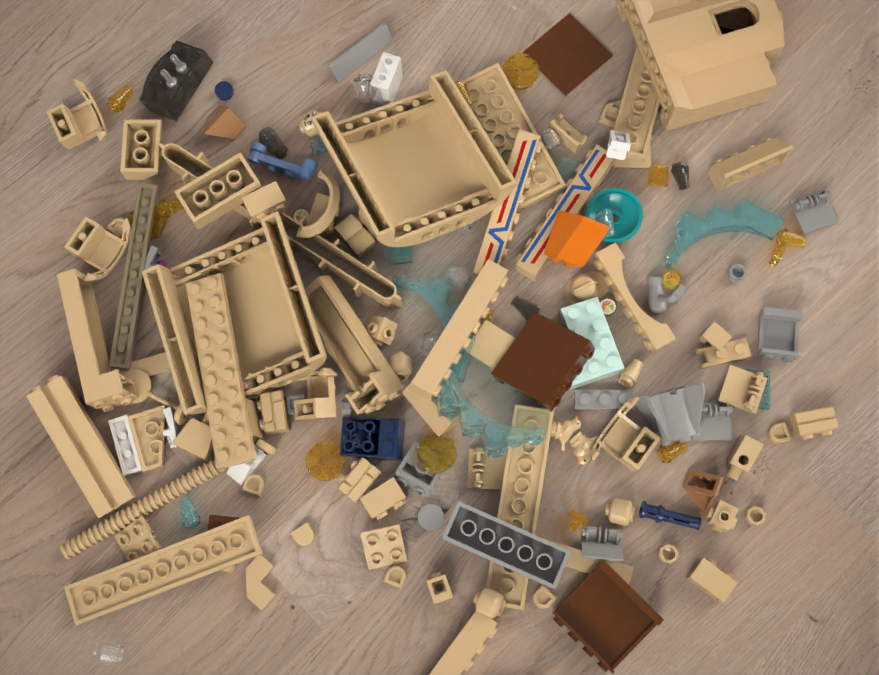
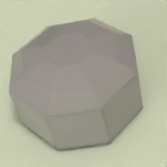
M733 264L727 271L728 279L733 283H741L747 276L746 268L742 264Z
M680 284L672 290L670 295L675 297V304L684 296L687 288Z
M344 398L342 401V416L352 417L354 409L348 399Z

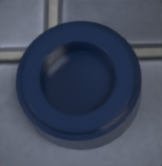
M222 81L215 86V94L218 99L226 101L232 98L234 90L229 82Z

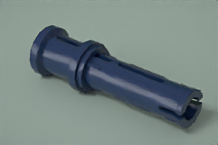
M642 501L639 510V518L641 519L645 517L653 519L657 523L665 521L699 530L702 519L700 517L666 510L662 505L654 506L647 504L646 501Z

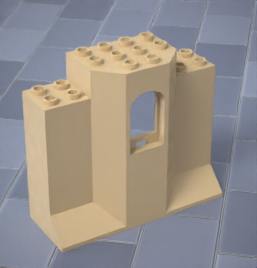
M617 0L616 8L621 21L627 20L659 98L662 107L659 118L665 132L769 100L777 86V77L772 73L771 65L775 64L785 46L783 16L781 11H778L776 0ZM741 7L747 8L754 25L722 35L714 15Z

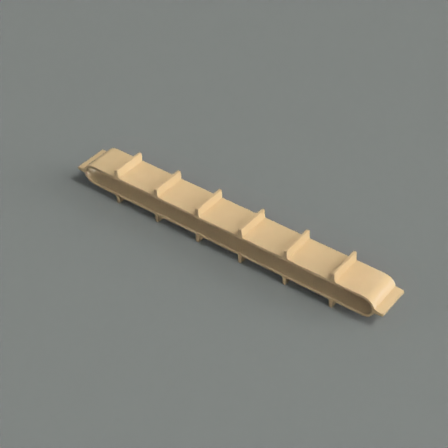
M159 142L157 144L169 167L182 176L185 184L198 177L174 163L172 159L175 157L184 158L204 172L213 169L203 152L196 157L177 144L168 143L163 145ZM239 205L233 209L250 220L249 222L254 231L263 228L261 222H253L248 210L243 206ZM280 213L282 222L298 231L299 227L306 226L307 221L305 217H302L297 222L285 213ZM287 235L292 252L295 249L319 264L318 267L322 276H325L329 271L353 286L356 298H359L364 293L386 308H391L395 305L403 308L402 298L398 296L395 284L377 273L374 261L367 267L342 251L343 248L339 239L332 244L319 235L309 238L393 292L394 294L391 297L381 296Z

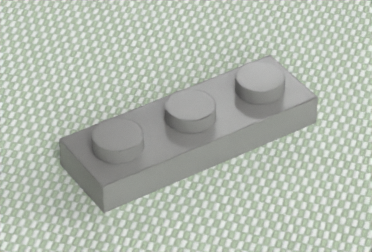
M575 390V411L619 410L628 399L633 398V390Z

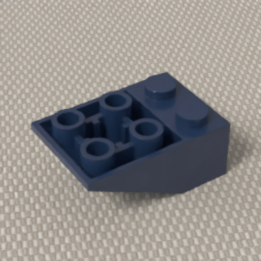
M343 417L339 456L402 461L405 422L400 418Z

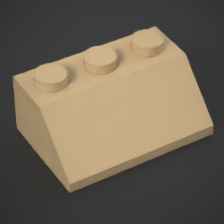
M124 120L120 172L126 180H145L158 173L160 147L157 144L161 140V120Z
M445 380L440 385L443 387L437 397L433 396L431 401L409 390L411 383L402 392L438 437L450 431L472 413L471 408L449 382Z

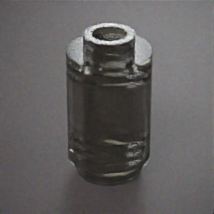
M270 127L262 129L258 134L259 141L266 147L269 155L280 160L285 158L288 148L275 130Z

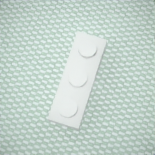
M129 415L108 421L122 474L125 477L142 471L128 420Z

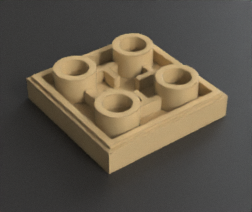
M485 320L465 352L494 370L516 338L488 320Z

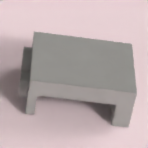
M764 307L759 312L757 356L763 357L764 360L778 358L782 359L783 362H794V360H797L800 357V352H798L799 321L803 319V311Z

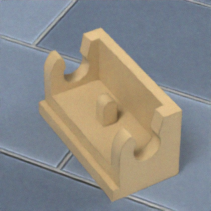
M560 113L557 120L553 119L550 122L549 131L576 154L588 143V137L580 134L563 119L564 116Z

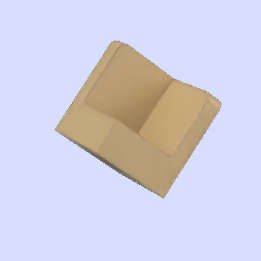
M713 322L698 340L702 344L709 342L720 351L732 336L716 322Z

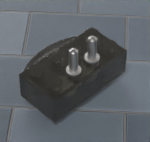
M176 40L171 50L164 54L149 72L139 100L149 111L177 122L214 62L205 50Z

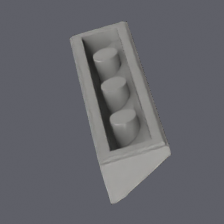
M382 23L329 64L330 74L337 82H341L393 41L387 25Z

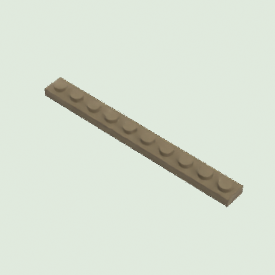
M138 184L109 362L110 368L130 370L144 284L142 271H144L149 252L159 187L157 185Z

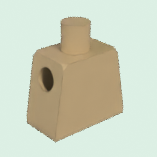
M206 412L201 422L191 418L172 444L207 462L211 459L214 448L208 413Z
M740 435L727 460L731 467L726 476L737 481L742 471L748 473L764 444L747 435ZM740 456L744 458V462L742 464H740L738 461Z

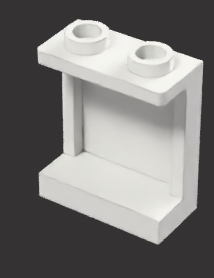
M383 52L371 81V86L378 88L373 99L374 104L384 106L393 103L403 78L401 57Z

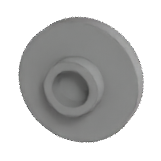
M425 505L418 513V522L423 529L435 531L442 526L444 513L437 505Z

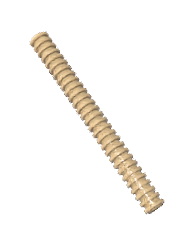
M215 457L214 460L210 459L208 463L204 462L203 466L199 465L198 469H192L193 472H187L186 476L183 474L182 478H176L175 482L171 481V484H166L164 488L160 487L159 491L155 490L154 494H149V497L145 496L143 500L139 499L138 503L134 502L132 506H127L126 510L122 509L120 513L116 512L115 516L111 515L110 519L106 518L104 520L105 522L101 521L99 525L95 524L93 528H88V531H83L82 535L78 534L76 538L72 537L71 541L67 540L66 544H60L62 555L70 560L71 556L75 557L77 553H82L83 549L87 550L88 547H93L94 543H99V540L103 541L105 537H110V534L114 535L116 531H121L122 527L126 528L127 524L130 525L143 515H149V512H154L155 508L158 510L160 506H165L166 502L170 503L171 499L175 500L176 496L180 497L182 493L186 494L187 490L191 491L192 487H198V484H203V481L207 482L208 478H214L215 474L219 475V472H224L225 469H217Z

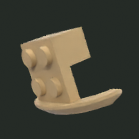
M74 79V83L86 101L71 109L61 104L47 111L59 143L68 150L96 136L103 143L106 141L108 133L103 116L93 96L85 84Z
M322 168L319 170L318 177L323 179L328 185L330 196L317 193L306 226L299 227L296 235L298 238H310L319 235L329 239L330 234L334 233L335 219L341 214L342 206H340L338 183L332 174Z
M85 216L66 243L64 248L73 256L99 270L96 273H88L84 281L93 283L106 277L120 262L129 245L131 233L130 222L127 218L121 225L123 233L122 239L106 231L100 224Z
M322 368L320 371H314L297 380L307 381L308 399L294 401L295 420L336 417L337 405L335 403L336 386L334 384V377H337V373L331 368Z
M639 397L628 399L601 432L591 448V459L593 461L599 455L600 449L603 448L631 471H637L661 439L647 427L641 428L625 416L640 399Z

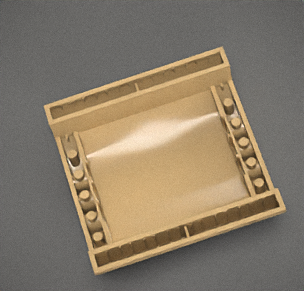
M447 70L430 76L429 89L427 91L353 117L334 122L329 111L311 117L313 125L378 241L386 246L406 247L420 244L469 225L495 209L517 186L513 175Z
M278 211L260 219L263 228L170 269L157 264L142 271L185 415L207 412L186 283L218 273L224 275L245 398L251 400L260 396L259 394L268 393L295 382L314 372L326 361L327 356Z

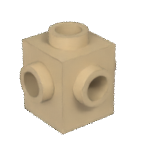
M372 316L367 332L377 347L391 345L398 324L386 317Z
M719 500L715 503L714 507H710L706 515L709 518L707 524L711 525V529L718 533L727 532L730 529L733 530L737 523L735 516L739 509Z

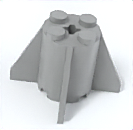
M704 383L692 386L686 384L661 393L658 392L639 397L640 399L637 401L636 406L660 436L662 446L673 444L675 441L682 443L700 436L699 426L706 390Z

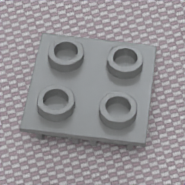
M823 189L789 200L803 235L839 223L829 201L832 198L830 191L827 192Z
M704 402L699 426L700 436L693 438V441L732 440L731 414L733 413V406L723 402Z
M587 526L582 528V557L623 561L621 543L623 532L619 531V529H609L607 536V528H604L603 535H601V527L598 528V534L597 527Z

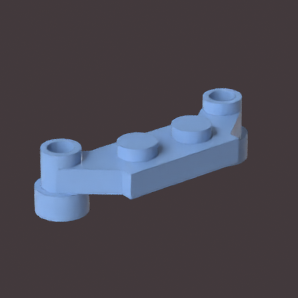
M258 142L252 143L251 153L248 157L250 163L256 165L259 163L267 171L274 174L277 172L282 173L289 179L301 178L305 181H310L313 172H316L318 167L317 162L307 158L304 159L302 166L265 155L266 147Z

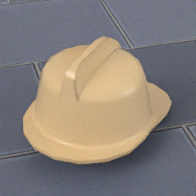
M590 271L570 280L565 288L567 300L571 304H576L591 298L598 297L599 300L604 297L609 289V286L604 281V275L597 271Z

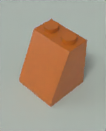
M558 211L544 255L550 256V261L559 264L563 261L564 266L573 269L575 265L583 267L610 227L585 216Z

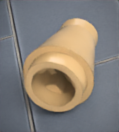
M633 359L619 374V383L626 388L635 386L643 363L638 359Z

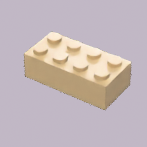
M240 152L174 193L199 230L244 203L241 197L262 188Z

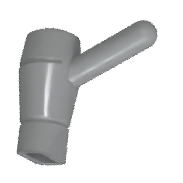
M662 277L647 278L651 313H663L666 311V302L673 303L675 297L664 294Z

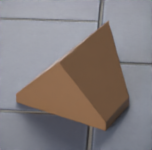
M218 105L206 119L204 134L235 140L245 130L246 126L230 108Z
M689 469L682 488L686 490L705 518L718 495L723 477Z

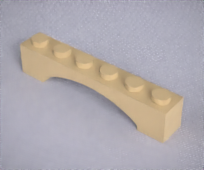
M615 242L595 254L594 265L604 274L605 283L614 290L613 295L615 299L624 306L623 311L625 315L634 322L633 327L637 334L642 335L643 343L647 350H651L654 354L672 344L676 338L667 323L661 324L651 318L638 306L631 296L622 270L625 257Z

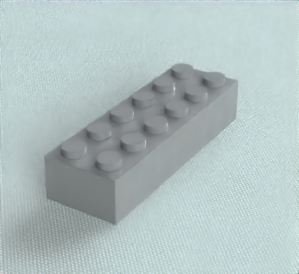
M460 501L457 502L442 536V539L553 589H556L571 554V551Z

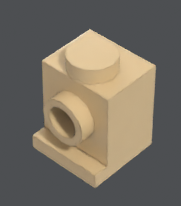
M438 572L429 576L430 580L426 582L434 605L453 598L445 574L441 575ZM437 584L443 585L442 591H436L435 587Z

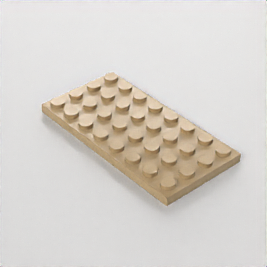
M496 63L462 80L456 86L507 166L518 130L537 134L502 68L499 63ZM542 144L540 153L536 152L534 158L537 160L534 171H530L529 177L531 182L529 188L524 189L525 201L523 207L519 206L518 211L566 187L544 144Z

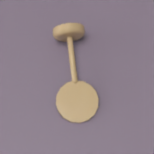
M130 370L123 375L125 379L131 376L134 379L138 399L133 400L131 404L141 403L149 396L176 410L174 421L177 424L183 425L190 418L191 414L185 415L183 413L181 403L177 406L151 392L152 381L144 371Z

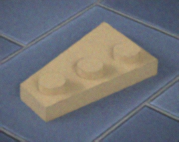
M166 405L128 416L140 465L144 473L163 467L165 445L163 430L166 428V417L163 409L167 408Z

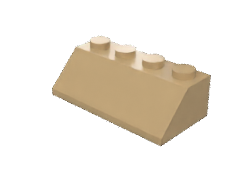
M779 137L772 140L767 138L758 146L751 145L742 153L738 154V152H735L728 156L726 160L721 161L720 159L713 162L708 175L717 191L723 190L784 163L793 150V146Z

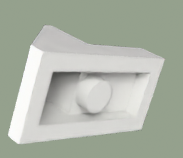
M610 130L607 157L625 159L631 145L629 133Z
M255 445L256 460L229 467L227 474L241 486L244 484L245 479L255 471L267 456Z

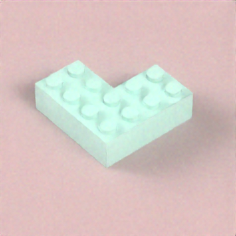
M598 297L561 308L559 316L563 326L591 340L595 348L592 358L587 360L581 374L576 376L569 390L620 374L624 370V365Z

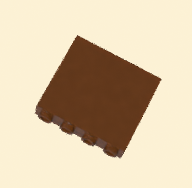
M534 312L491 374L497 382L510 385L545 405L552 412L560 404L564 393L571 388L576 376L581 374L587 360L592 358L595 348L591 340Z
M604 560L552 612L555 615L553 620L561 628L565 625L570 630L567 634L575 642L580 640L585 645L582 649L590 657L595 655L599 660L597 664L605 672L609 670L612 674L615 672L614 669L651 630L664 621Z

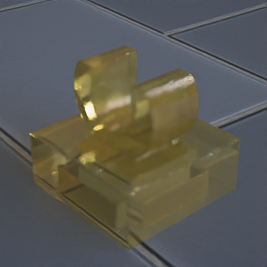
M649 166L648 186L667 187L668 167Z
M572 509L569 514L573 518L569 528L575 532L580 524L586 527L590 521L589 518L575 509Z

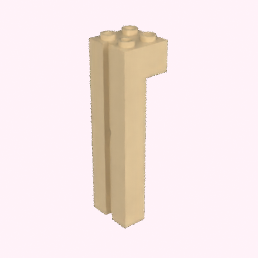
M74 268L57 274L84 399L87 405L94 406V408L103 412L113 410L115 406L129 405L133 400L138 399L132 376L125 379L124 376L120 375L118 369L112 371V368L109 367L110 358L92 283L84 281L86 276Z
M318 276L305 289L322 342L354 389V392L347 393L345 396L357 415L363 413L370 414L374 410L378 412L387 406V401L397 398L400 395L399 391L404 386L331 276Z
M55 375L47 380L46 386L38 385L30 390L31 393L26 397L98 518H103L137 496L126 477L123 476L122 470L79 400L82 396L71 378Z

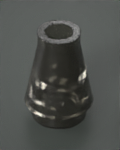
M686 161L672 164L671 172L679 190L690 188L689 165L686 164Z
M518 295L511 302V305L526 320L530 319L534 312L538 314L540 312L537 304L525 300Z

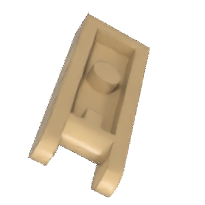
M746 338L727 342L720 351L713 346L695 350L696 354L704 353L707 362L700 364V369L751 357Z

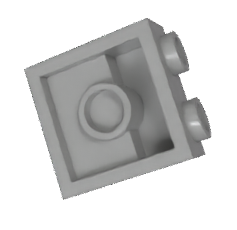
M415 441L396 470L394 478L397 479L396 482L400 486L406 487L408 485L413 488L416 495L429 497L449 460Z

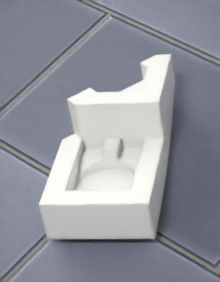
M168 407L163 409L169 429L163 430V434L167 436L170 447L174 448L177 446L172 443L178 436L179 429L178 424L174 421L175 410Z

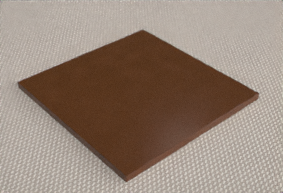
M570 13L523 52L565 96L613 57Z

